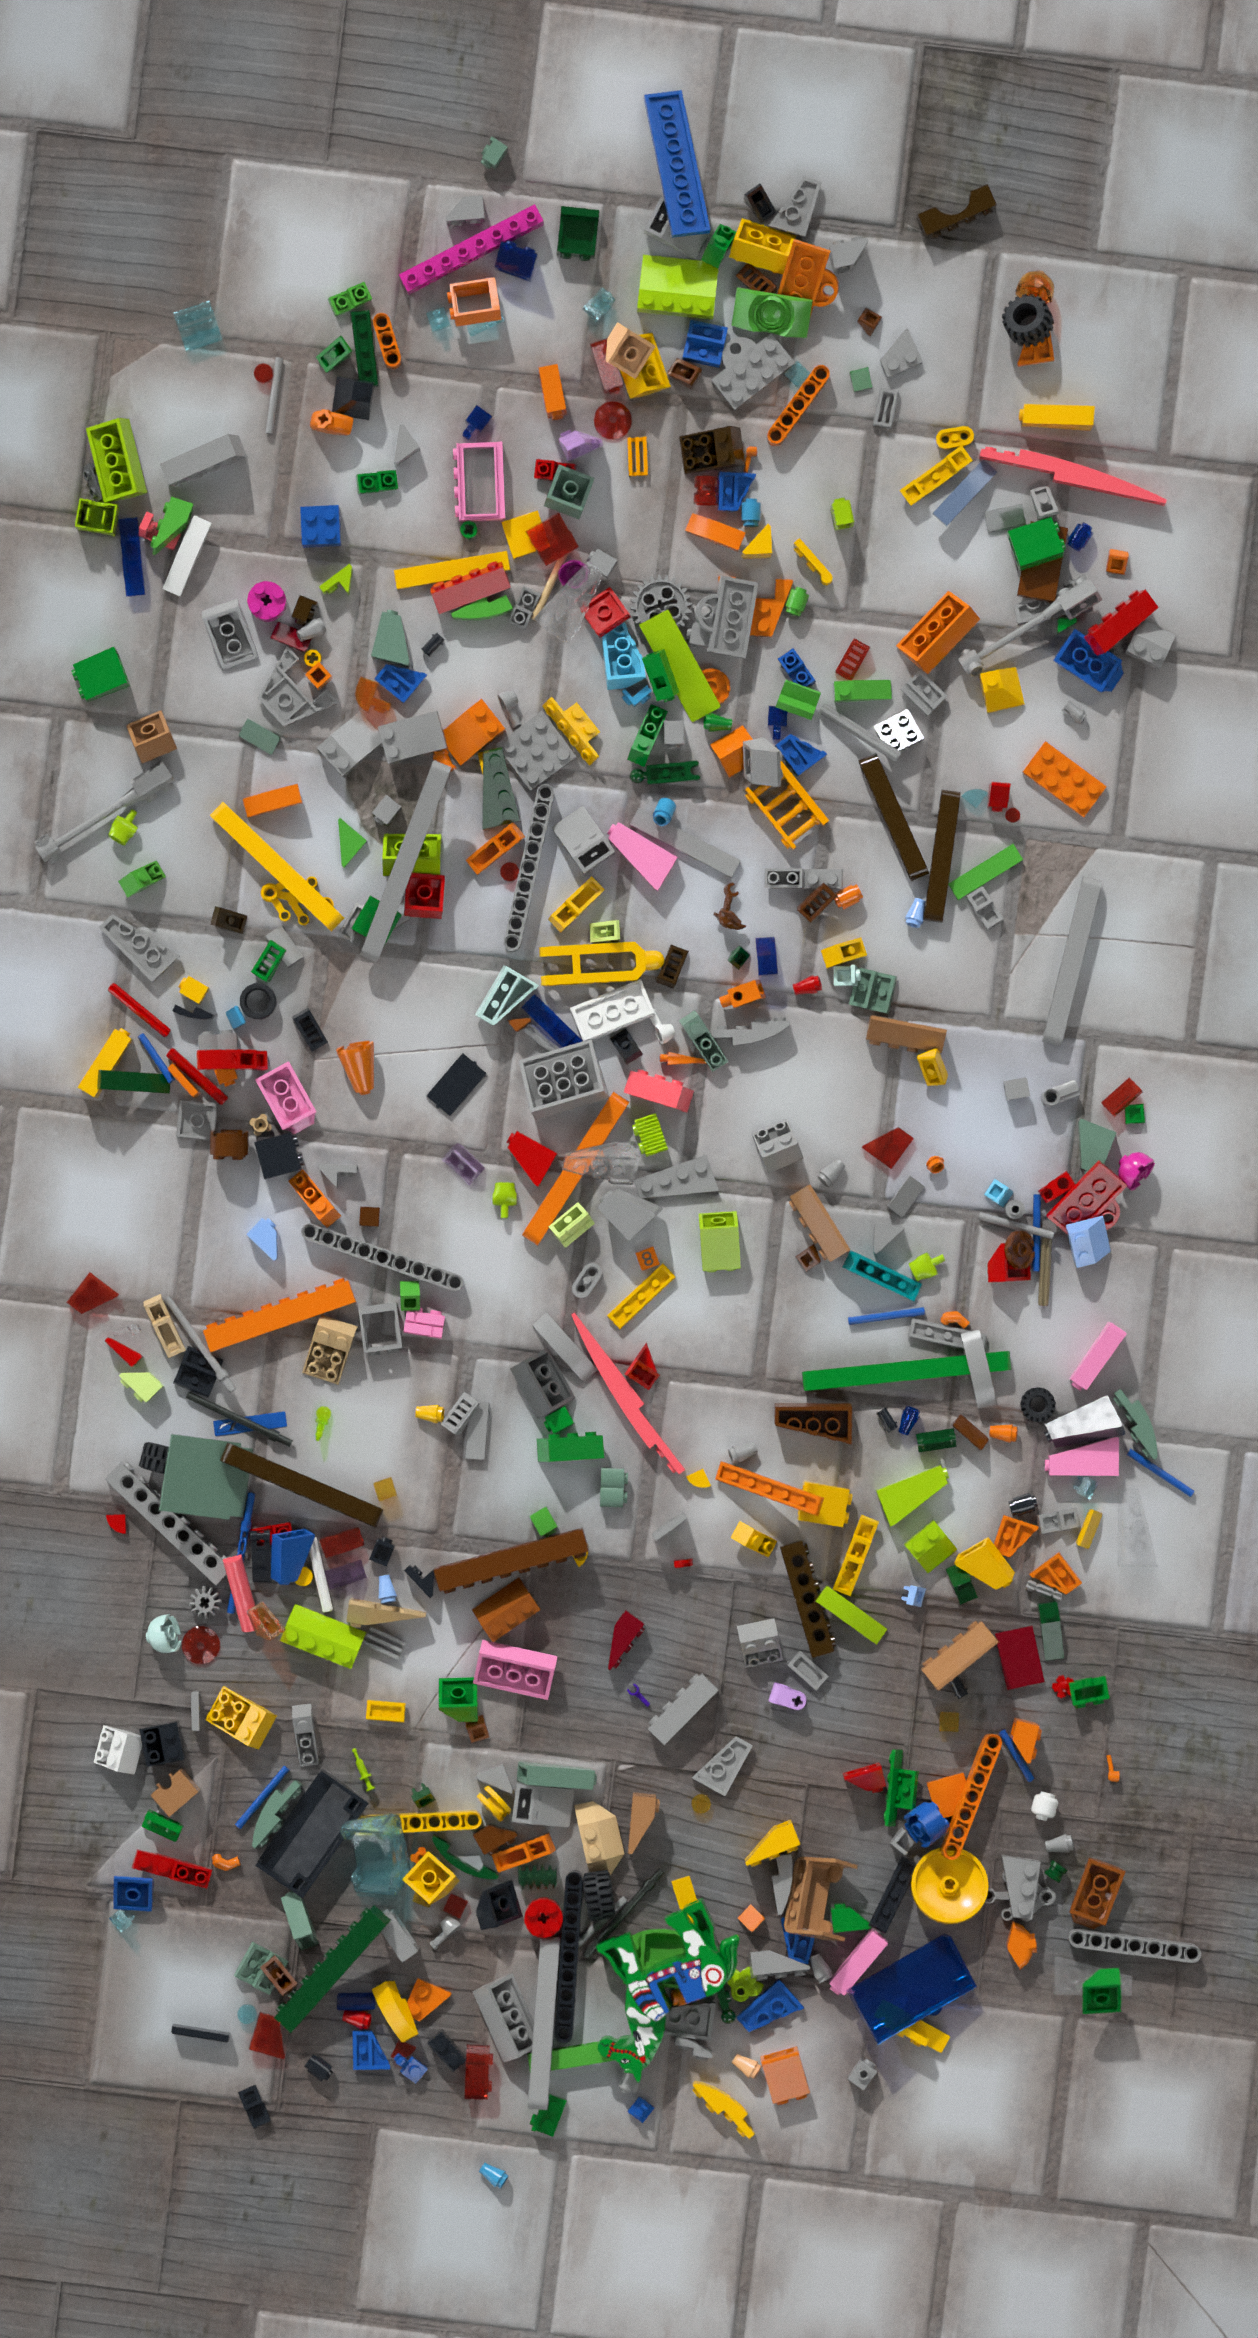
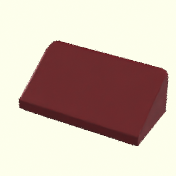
M277 622L270 637L271 640L304 653L307 652L312 641L311 638L301 642L296 633L298 629L281 622Z

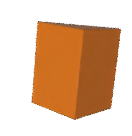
M743 725L710 744L729 778L744 769L743 742L753 740Z

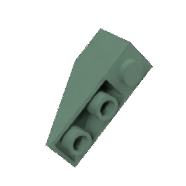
M695 1010L679 1020L712 1072L729 1062Z

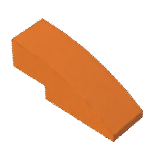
M692 513L685 529L688 533L736 552L739 551L746 534L736 528Z
M298 784L243 799L247 818L303 804Z
M513 822L469 856L466 862L478 875L523 840L525 835Z
M546 1833L503 1849L491 1856L499 1873L551 1854L556 1849L550 1833Z

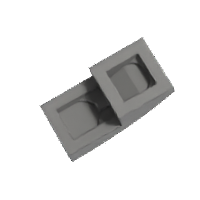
M983 886L967 895L969 902L988 931L1004 921V918Z
M1077 1508L1036 1515L1039 1534L1080 1527Z

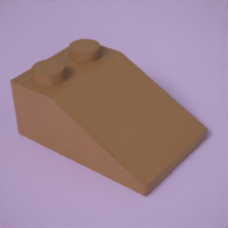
M633 1793L628 1854H632L654 1819L655 1812L659 1813L660 1801L656 1799V1794Z

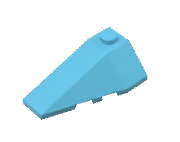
M625 622L601 637L607 690L625 689L646 678L643 657L631 638Z

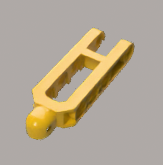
M636 942L539 947L540 957L572 956L573 974L541 976V986L637 981L645 971L660 969L665 959L661 952L645 951ZM633 952L636 955V967L633 971L581 973L580 955L582 954L597 955L600 953Z

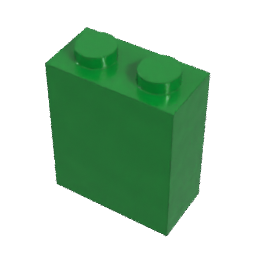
M1052 517L1008 531L1007 537L1019 571L1063 557L1066 546L1064 540L1059 539V526L1056 521L1053 522Z

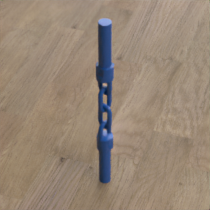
M249 1492L244 1518L241 1521V1533L237 1556L242 1555L243 1562L248 1535L251 1531V1517L255 1500V1493ZM242 1543H244L243 1551L240 1550ZM230 1591L227 1613L234 1614L235 1604Z

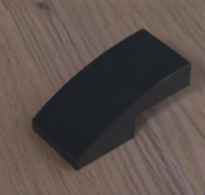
M176 1004L172 1010L179 1015L192 1019L209 1020L214 1018L213 1014L197 1006L193 1013Z
M256 2084L238 2092L253 2129L272 2122Z

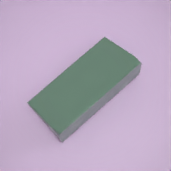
M248 718L238 735L270 755L273 754L281 740L279 736Z

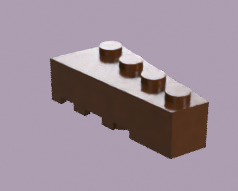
M774 1403L775 1426L852 1445L851 1403Z

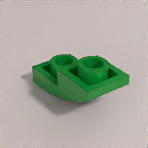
M396 470L356 475L358 494L398 489Z

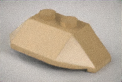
M594 1801L574 1805L589 1872L608 1870L611 1875L624 1855L616 1816Z

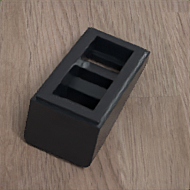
M309 1008L292 1016L311 1052L328 1043ZM306 1016H309V1019L303 1021L302 1023H299V1020ZM311 1022L313 1023L311 1027L303 1030L304 1026L310 1024ZM315 1029L317 1030L316 1033L307 1037L306 1034L312 1032ZM318 1036L321 1037L320 1040L311 1044V1040L317 1038Z

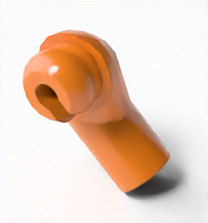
M958 1311L945 1312L940 1319L943 1325L957 1323L963 1329L970 1323Z

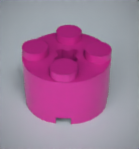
M270 581L259 582L249 591L247 598L248 607L258 620L272 622L284 614L287 608V599L282 588L276 583ZM267 597H269L272 603H268L267 606H265L263 600H266Z

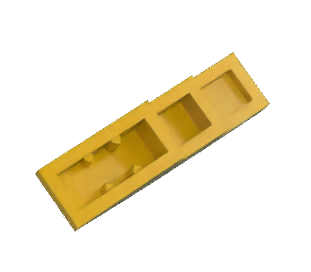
M864 1515L860 1516L833 1590L851 1596L879 1521Z

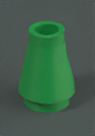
M710 713V715L705 714L703 729L708 730V732L731 731L732 719Z

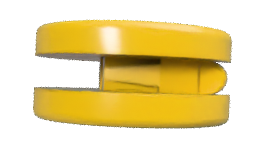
M486 1786L484 1790L490 1798L486 1799L479 1793L477 1799L501 1822L504 1819L503 1817H506L507 1814L509 1815L512 1810L491 1787Z

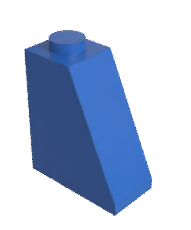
M300 1529L272 1535L271 1579L280 1585H288L290 1582L298 1580L315 1539V1534L307 1529Z

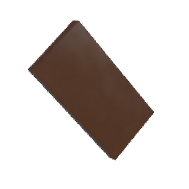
M1059 526V539H1063L1066 544L1068 528ZM1063 557L1022 570L1017 596L1053 603L1056 598Z

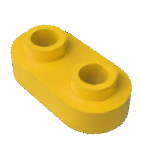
M967 426L943 429L936 436V444L941 449L957 448L961 445L968 446L974 439V433ZM966 434L968 438L966 440H962L960 435ZM942 437H947L949 442L943 443Z

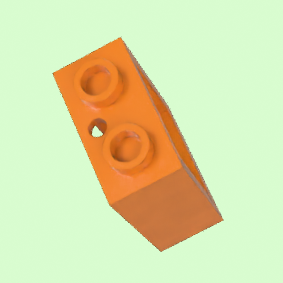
M495 277L450 284L451 292H447L448 303L453 304V308H449L451 320L455 319L456 327L501 320ZM490 293L492 308L463 313L458 312L457 298Z
M558 364L539 367L547 417L552 418V420L563 419V415L567 414Z

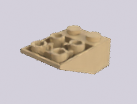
M321 1314L302 1373L339 1385L358 1326Z

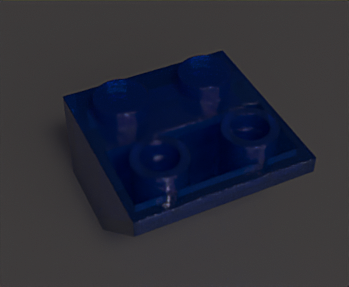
M507 240L506 243L501 241L494 268L497 271L531 282L538 263V254L532 248L524 247L522 249L517 247V244Z

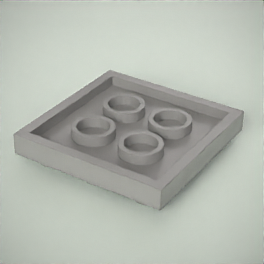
M543 711L496 745L498 748L502 747L505 758L530 791L577 757Z

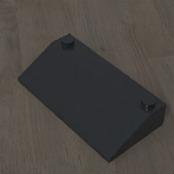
M322 1768L255 1866L303 1899L369 1803Z

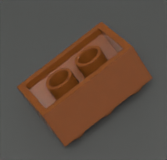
M520 1577L472 1609L492 1642L541 1610Z

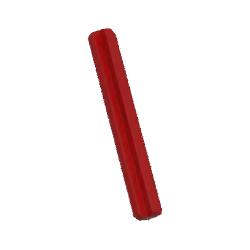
M112 983L108 991L163 1037H167L170 1034L171 1029L117 984Z
M172 1048L166 1054L167 1058L216 1102L223 1105L227 1101L228 1096L176 1049Z

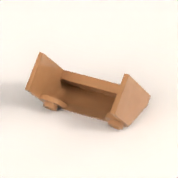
M798 1858L794 1865L784 1921L786 1932L822 1940L845 1941V1937L832 1934L833 1926L831 1922L824 1920L830 1883H836L841 1879L843 1868L857 1869L858 1865L832 1858Z

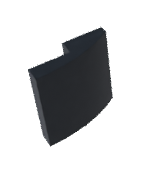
M188 1346L173 1384L209 1398L217 1379L216 1372L200 1350ZM214 1356L219 1365L222 1366L224 1360Z

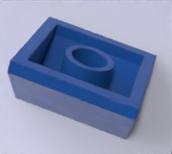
M114 1876L113 1909L152 1912L153 1878Z

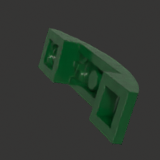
M433 1835L432 1841L438 1851L459 1870L478 1878H499L500 1874L483 1864L479 1871L448 1852L447 1850L451 1844L439 1836Z

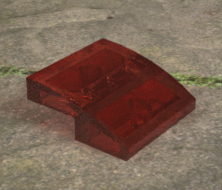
M558 512L525 531L545 566L579 547Z

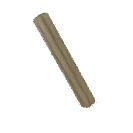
M1045 1237L1041 1238L1039 1306L1049 1305L1052 1239Z

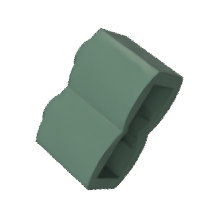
M601 1467L600 1507L623 1508V1503H627V1492H624V1484H628V1473H624V1468Z

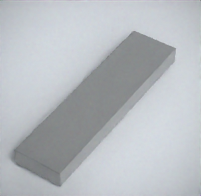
M912 1318L908 1337L964 1349L960 1334L971 1331ZM980 1333L983 1346L985 1347L987 1334Z

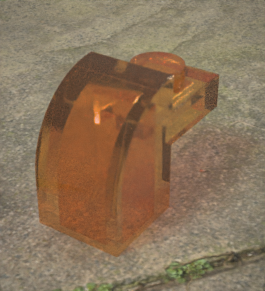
M360 676L355 691L356 700L360 708L369 713L372 706L374 711L384 714L385 711L390 713L392 704L375 698L379 683Z

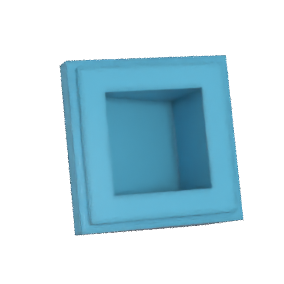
M994 1179L984 1195L1001 1207H1004L1014 1192Z

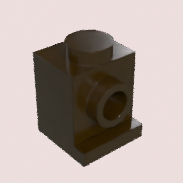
M299 595L291 616L292 619H295L294 623L305 626L308 620L311 621L315 613L313 606L318 607V602Z

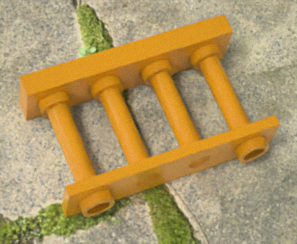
M781 761L783 773L781 780L785 779L789 784L786 786L787 789L766 806H763L757 797L771 786L760 785L754 791L747 787L745 789L747 793L745 797L751 804L755 803L781 835L783 845L787 849L791 848L794 850L796 848L793 843L816 824H821L823 827L829 822V819ZM797 794L801 799L798 801L799 804L778 821H775L769 812L790 795ZM809 809L813 814L810 816L811 819L787 836L781 827L802 810Z

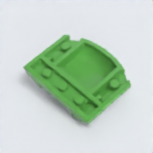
M649 1929L640 1931L632 1936L643 1970L669 1957L686 1953L684 1942L675 1930ZM675 1976L672 1977V1980L663 1983L664 1987L679 1988Z

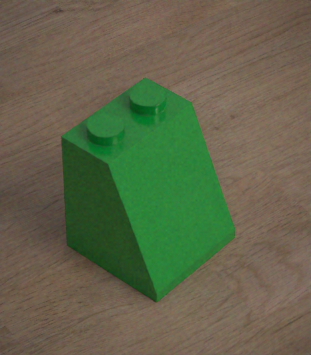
M115 647L106 649L73 664L72 675L75 681L79 680L81 687L78 688L81 699L85 698L87 702L130 687L122 661Z

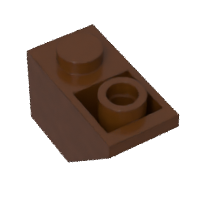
M488 1824L473 1833V1837L484 1855L487 1853L492 1855L498 1852L499 1846L504 1843L506 1846L516 1841L515 1837L518 1836L516 1830Z

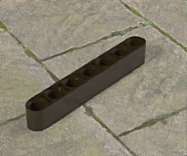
M874 753L859 760L861 770L910 880L914 881L928 875V868L877 754Z
M941 790L923 920L943 923L961 792Z

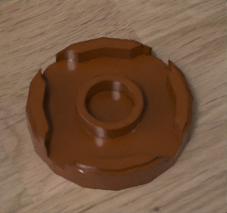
M1026 1231L1011 1232L1005 1242L1006 1259L1016 1269L1029 1267L1035 1256V1251L1033 1252L1034 1241Z

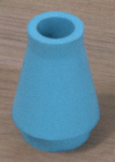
M484 2163L479 2170V2173L495 2188L501 2189L509 2177L506 2171Z

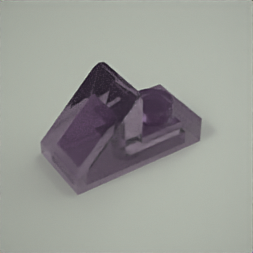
M361 1559L324 1571L330 1590L367 1578Z

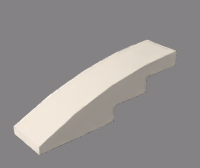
M195 515L193 516L163 586L164 590L178 596L182 595L187 580L202 550L212 524L211 522Z

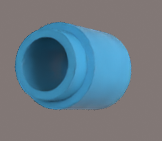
M748 498L746 502H742L741 521L745 527L759 526L761 521V503L757 502V499Z
M662 798L658 801L653 812V821L657 825L665 826L670 823L676 810L675 802L668 798Z

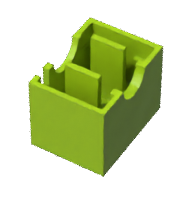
M79 498L75 528L79 531L83 530L115 537L120 508L117 504L101 503ZM82 513H84L83 525L80 524Z

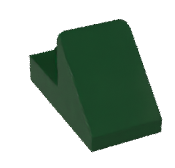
M956 1565L946 1568L960 1605L978 1598L969 1573Z

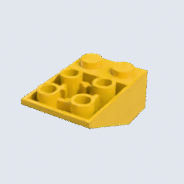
M223 1686L205 1720L245 1745L260 1749L277 1715Z
M788 1820L773 1826L745 1858L746 1866L751 1865V1867L761 1864L765 1858L772 1860L779 1857V1853L783 1851L790 1853L797 1850L800 1841L792 1821Z

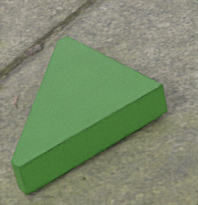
M339 818L342 867L345 868L367 840Z

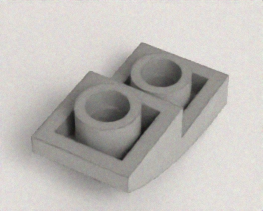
M523 586L508 623L525 630L542 593Z
M675 2036V2045L678 2046V2049L689 2050L690 2047L693 2048L692 2054L698 2060L707 2061L708 2058H712V2052L701 2043L690 2038Z

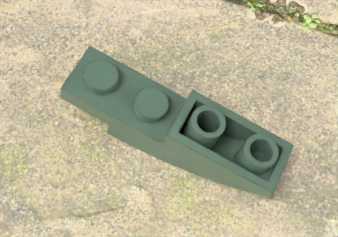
M1118 1389L1113 1393L1115 1395L1113 1400L1119 1408L1123 1406L1127 1411L1124 1415L1130 1423L1135 1422V1425L1130 1428L1132 1431L1130 1436L1136 1443L1140 1442L1144 1448L1141 1450L1148 1459L1151 1457L1155 1460L1157 1458L1156 1437L1145 1409L1139 1400L1131 1403L1123 1391Z
M294 1780L284 1793L280 1790H275L265 1804L255 1826L252 1846L255 1849L263 1848L270 1840L268 1838L272 1832L275 1834L282 1827L281 1822L283 1818L278 1814L279 1812L283 1814L289 1807L287 1803L292 1798L295 1800L301 1794V1787L303 1785L298 1780Z

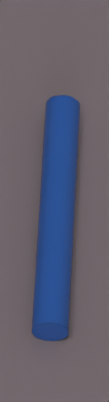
M144 1033L140 1034L138 1039L168 1083L174 1082V1076L168 1071L167 1066Z
M1003 1729L999 1732V1735L1028 1782L1034 1780V1776L1006 1730Z

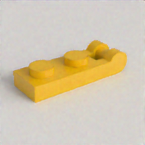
M800 538L796 540L793 544L795 547L793 549L800 558L804 557L808 561L806 563L807 567L812 572L816 571L821 576L820 580L823 585L831 584L832 574Z

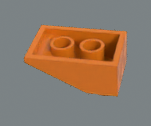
M483 699L476 702L443 730L447 749L460 766L506 731L505 727Z

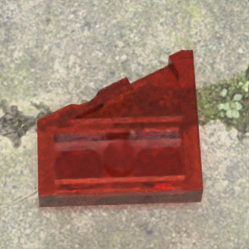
M897 1127L863 1145L861 1148L892 1169L914 1138Z
M259 2012L248 2049L285 2059L280 2023L274 2018V2015Z

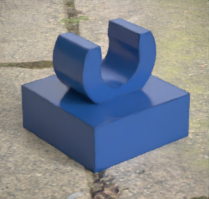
M638 2096L628 2109V2113L641 2123H644L654 2110V2106L641 2096Z

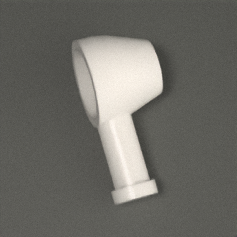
M653 1009L655 1015L650 1017L655 1027V1034L659 1042L665 1044L675 1036V1030L671 1024L662 1025L656 1014V1009Z

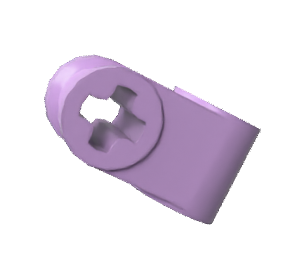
M774 1682L768 1701L794 1710H800L806 1704V1696L801 1691ZM800 1696V1700L803 1701V1703L795 1705V1701L792 1700V1698Z

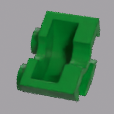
M1106 1676L1089 1677L1069 1682L1072 1705L1075 1709L1086 1707L1088 1702L1098 1705L1103 1704L1105 1699H1110Z

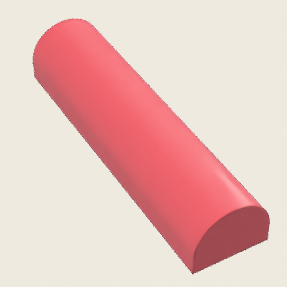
M242 1555L223 1559V1564L241 1629L243 1632L255 1631L260 1628V1621Z

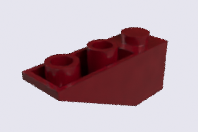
M628 1610L624 1611L614 1625L608 1664L609 1670L612 1668L616 1669L622 1661L621 1655L624 1652L628 1653L634 1645L631 1643L635 1636L639 1638L645 1630L643 1628L644 1622Z

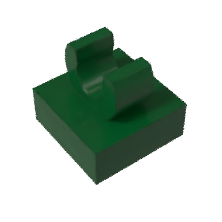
M421 1783L422 1790L419 1792L412 1788L414 1795L411 1797L419 1809L436 1800L431 1790L424 1783Z

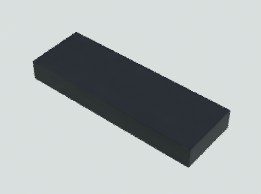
M173 2024L171 2033L176 2035L226 2043L230 2039L229 2032Z

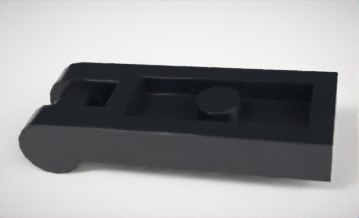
M264 1530L261 1533L250 1531L253 1582H272L270 1530ZM257 1540H264V1543H257Z

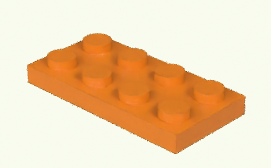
M1046 741L1022 772L1083 818L1107 787Z

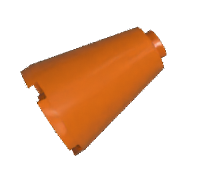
M360 1041L349 1044L347 1049H344V1046L337 1048V1055L354 1091L360 1095L370 1094L371 1090L374 1089V1042Z

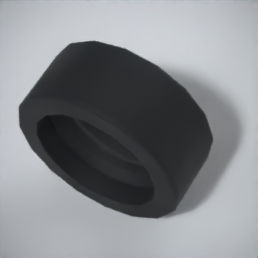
M253 983L242 991L240 1006L248 1017L262 1020L274 1012L276 996L269 986L262 983ZM255 990L264 991L269 997L268 1008L260 1013L251 1011L247 1005L248 995Z

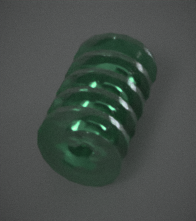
M528 1865L525 1866L524 1871L518 1866V1884L522 1890H525L527 1884L530 1890L533 1889L534 1884H536L538 1890H540L542 1884L545 1889H548L549 1884L552 1885L553 1889H556L557 1865L555 1870L552 1869L551 1865H548L547 1870L541 1865L539 1871L536 1865H533L531 1871Z

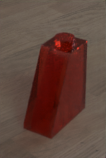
M606 338L590 344V351L604 392H609L612 395L621 391L620 388H623V383L618 368L606 362L608 339Z

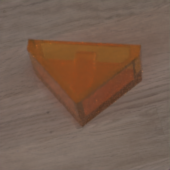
M263 1601L247 1611L257 1636L271 1641L286 1631Z

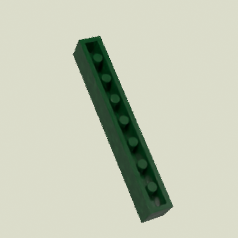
M375 1905L370 1909L366 1907L359 1915L361 1920L358 1923L354 1921L348 1927L349 1933L346 1936L342 1934L335 1942L338 1946L334 1950L330 1948L323 1957L326 1959L322 1963L318 1961L311 1969L314 1973L310 1977L306 1975L300 1982L302 1986L299 1990L295 1988L287 1996L290 2000L287 2003L283 2001L276 2009L278 2013L274 2018L290 2033L303 2021L391 1921Z

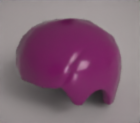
M570 560L564 563L558 574L561 584L572 589L584 586L589 578L588 568L583 562L578 560Z

